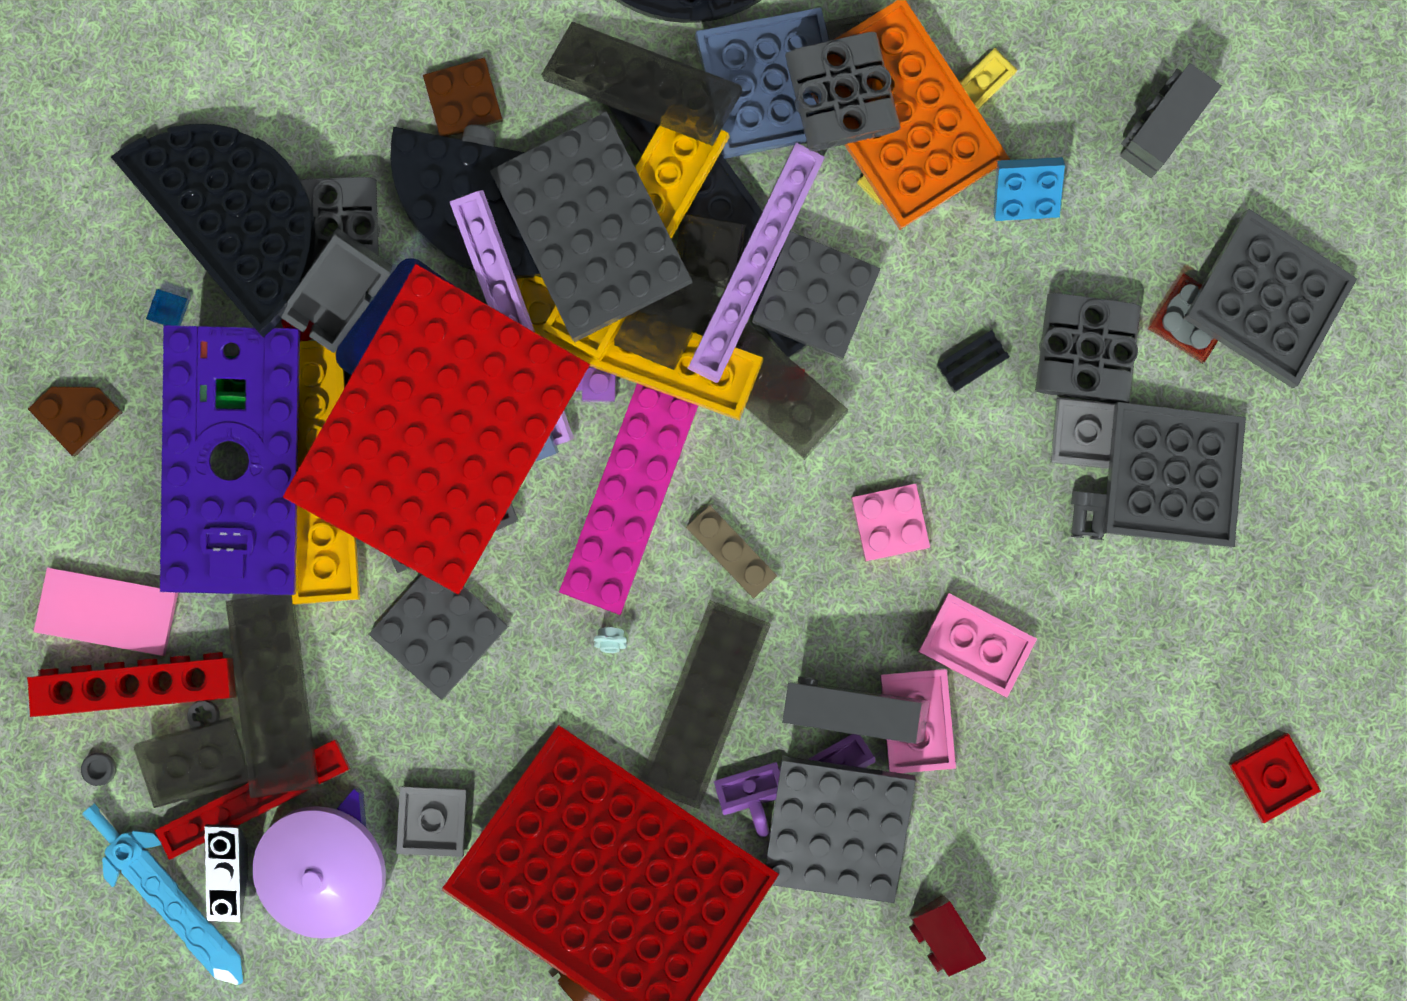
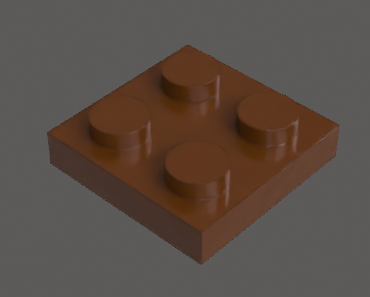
M485 57L423 75L440 136L449 137L463 133L468 125L488 126L503 121Z

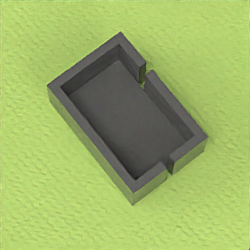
M1191 63L1187 65L1183 72L1177 68L1140 117L1142 121L1138 120L1121 143L1126 148L1120 157L1149 178H1152L1165 164L1222 85Z
M336 228L288 299L286 310L281 318L302 332L307 328L309 320L312 321L314 325L311 328L309 337L334 353L369 305L371 296L374 297L391 274L392 265L339 228Z

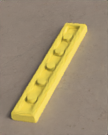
M994 48L960 83L979 110L1016 74L1017 69ZM863 175L857 184L880 206L882 202Z

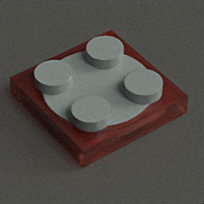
M1183 273L1149 325L1148 330L1203 364L1218 340L1183 319L1202 286L1201 283Z

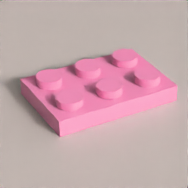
M948 593L918 652L1008 698L1037 638Z
M947 669L880 675L882 694L929 701L924 741L914 744L886 739L889 772L911 773L956 769Z

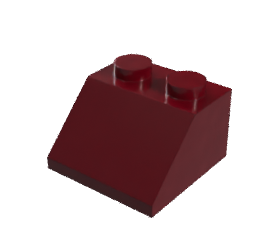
M943 894L910 915L914 924L909 926V929L919 944L925 941L932 952L927 957L937 972L944 970L948 977L987 959L952 903Z

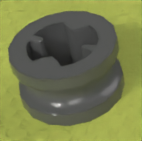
M198 701L189 708L187 719L194 729L199 731L209 730L219 722L220 711L213 702ZM202 706L205 711H211L212 718L207 719L209 721L207 725H204L202 720L197 721L196 713H200L198 709Z

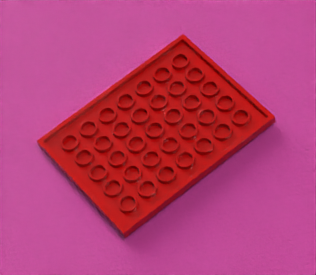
M415 264L285 491L283 498L459 595L590 364Z
M558 725L442 887V891L601 1001H698L779 874Z

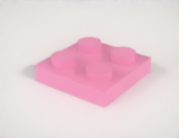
M916 484L851 498L865 562L930 548Z

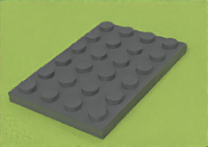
M607 111L490 170L574 342L693 283Z

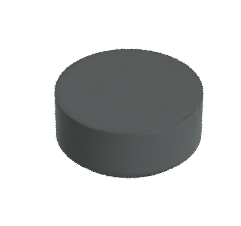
M468 125L464 129L462 140L494 147L496 134L485 126Z
M106 753L90 754L83 760L81 765L83 779L93 786L108 784L116 774V763Z

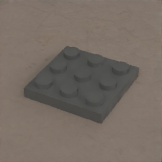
M790 231L752 323L843 360L881 268Z
M421 575L368 635L438 698L443 700L509 626L467 588L463 587L458 595Z

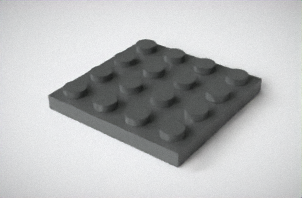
M1248 209L1241 216L1183 319L1289 387L1295 388L1301 382L1358 278L1251 209Z
M1123 402L1115 403L1103 534L1228 548L1235 547L1246 417Z
M782 756L765 863L766 866L779 874L772 886L895 903L916 782L915 775Z

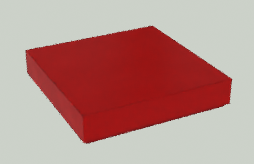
M1288 733L1280 735L1229 764L1261 823L1268 822L1321 792Z

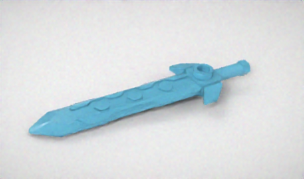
M95 803L85 810L82 815L94 825L110 844L105 849L106 856L102 858L103 877L111 887L116 885L121 871L148 904L156 909L185 942L186 947L215 979L238 985L242 984L243 974L240 955L179 889L178 884L150 852L145 850V848L162 845L158 836L155 833L141 830L124 832L120 835L102 815Z

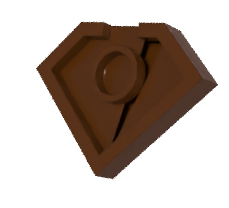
M51 387L28 408L37 420L74 457L123 413L98 387Z

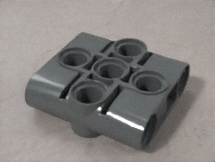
M867 32L805 46L785 54L796 97L795 107L800 113L809 151H818L884 136L901 129L890 87L891 75L885 68L876 32ZM831 54L838 55L842 59L843 64L833 66L828 62L827 56ZM870 78L879 80L882 84V89L872 90L868 87L867 80ZM835 87H847L851 92V96L847 98L839 97L835 92ZM813 93L818 97L819 103L809 105L804 101L803 95ZM846 117L855 118L858 121L859 128L848 129L844 125L843 119Z
M375 178L300 179L309 197L314 216L315 243L312 262L330 238V236H325L323 233L325 226L329 223H337L340 230L379 256L378 237L380 228L377 212V180ZM329 191H336L338 194L337 199L331 204H324L323 196ZM364 221L371 223V229L368 233L364 235L356 234V227L359 223Z
M1047 294L1043 332L1039 343L1040 356L1035 391L1042 394L1099 402L1129 403L1134 361L1138 355L1137 336L1141 306L1134 303L1070 294ZM1091 309L1098 313V324H1091L1086 320V310ZM1050 337H1057L1062 341L1063 350L1061 352H1055L1050 349L1048 345ZM1083 341L1091 342L1094 345L1096 351L1094 356H1086L1082 352L1081 343ZM1114 346H1122L1126 349L1128 353L1126 361L1118 360L1114 356ZM1079 373L1087 374L1090 377L1092 384L1089 389L1078 385L1077 375Z

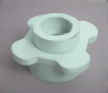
M619 628L598 629L597 636L594 637V647L600 648V651L605 653H617L620 649L627 647V638L624 637V631Z

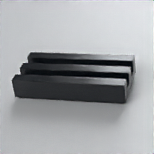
M990 330L937 364V368L955 393L1007 360L1010 356L1002 348L1001 342L996 339L993 330ZM988 340L991 343L990 347L951 372L947 370L946 367ZM996 351L999 355L958 383L954 381V377Z

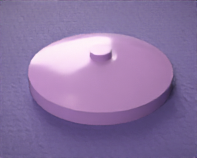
M312 806L285 814L264 833L257 845L253 858V880L260 901L277 922L297 934L323 939L345 935L361 926L369 918L382 898L386 882V868L383 854L377 841L362 823L342 811L328 807Z

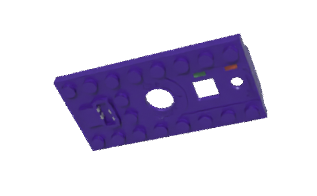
M163 325L160 592L296 594L297 505L283 498V495L298 470L299 329L273 328L263 338L255 328ZM231 342L237 344L240 350L239 355L234 359L227 358L223 351L225 345ZM216 379L246 380L245 409L216 408ZM225 441L237 442L248 453V469L243 476L235 480L222 479L211 468L210 458L212 451L217 445Z

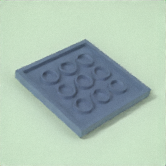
M822 8L696 31V43L715 125L729 133V139L722 150L723 159L792 146L795 143H807L800 113L795 107L796 97L785 54L797 48L829 41ZM810 93L803 95V99L807 104H817Z

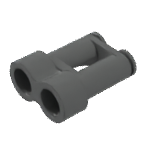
M1072 491L1071 504H1074L1071 530L1073 535L1071 537L1084 538L1082 537L1083 535L1092 536L1090 539L1104 540L1102 537H1104L1103 526L1106 494ZM1087 511H1093L1091 532H1085Z

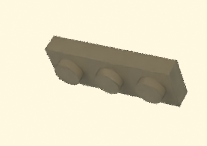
M711 505L686 527L753 599L777 577L769 566Z

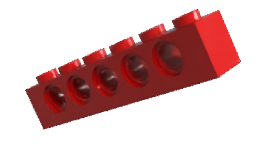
M223 652L203 654V660L191 661L190 655L170 657L169 664L159 665L157 659L137 660V667L125 668L124 662L104 663V670L92 671V665L72 666L71 673L59 674V668L38 670V676L27 677L30 717L236 698L233 658H224ZM198 668L205 674V681L200 687H196L191 679L193 672ZM164 672H168L172 677V684L167 690H163L159 685V677ZM131 675H134L139 681V687L134 693H130L126 688V681ZM99 678L106 685L105 692L100 697L93 690V685ZM66 681L71 684L73 689L72 695L67 700L60 693L61 686Z

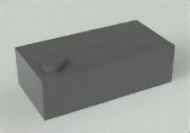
M798 676V681L788 682L782 723L917 744L924 741L929 701L818 684V679Z

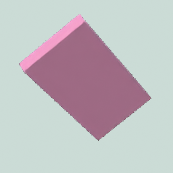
M47 568L34 632L165 656L178 593L160 592V588Z

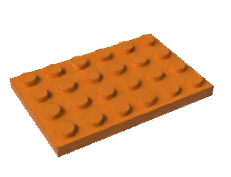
M906 0L893 2L836 38L840 39L867 32H876L885 68L891 75L890 87L901 129L891 134L845 144L844 146L899 230L996 170L997 161L1010 160ZM831 54L827 56V60L831 65L840 66L843 64L842 59L838 55ZM875 78L867 80V85L872 90L882 89V84L879 80ZM835 87V92L839 97L847 98L851 96V92L847 87ZM810 93L816 101V103L818 104V97L815 94ZM846 117L843 119V123L848 129L859 128L858 121L855 118Z

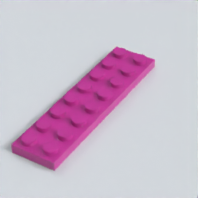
M640 384L636 385L559 593L621 615L698 405Z

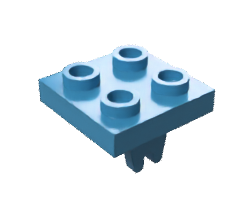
M1063 157L997 161L993 211L995 221L1060 218L1065 170Z

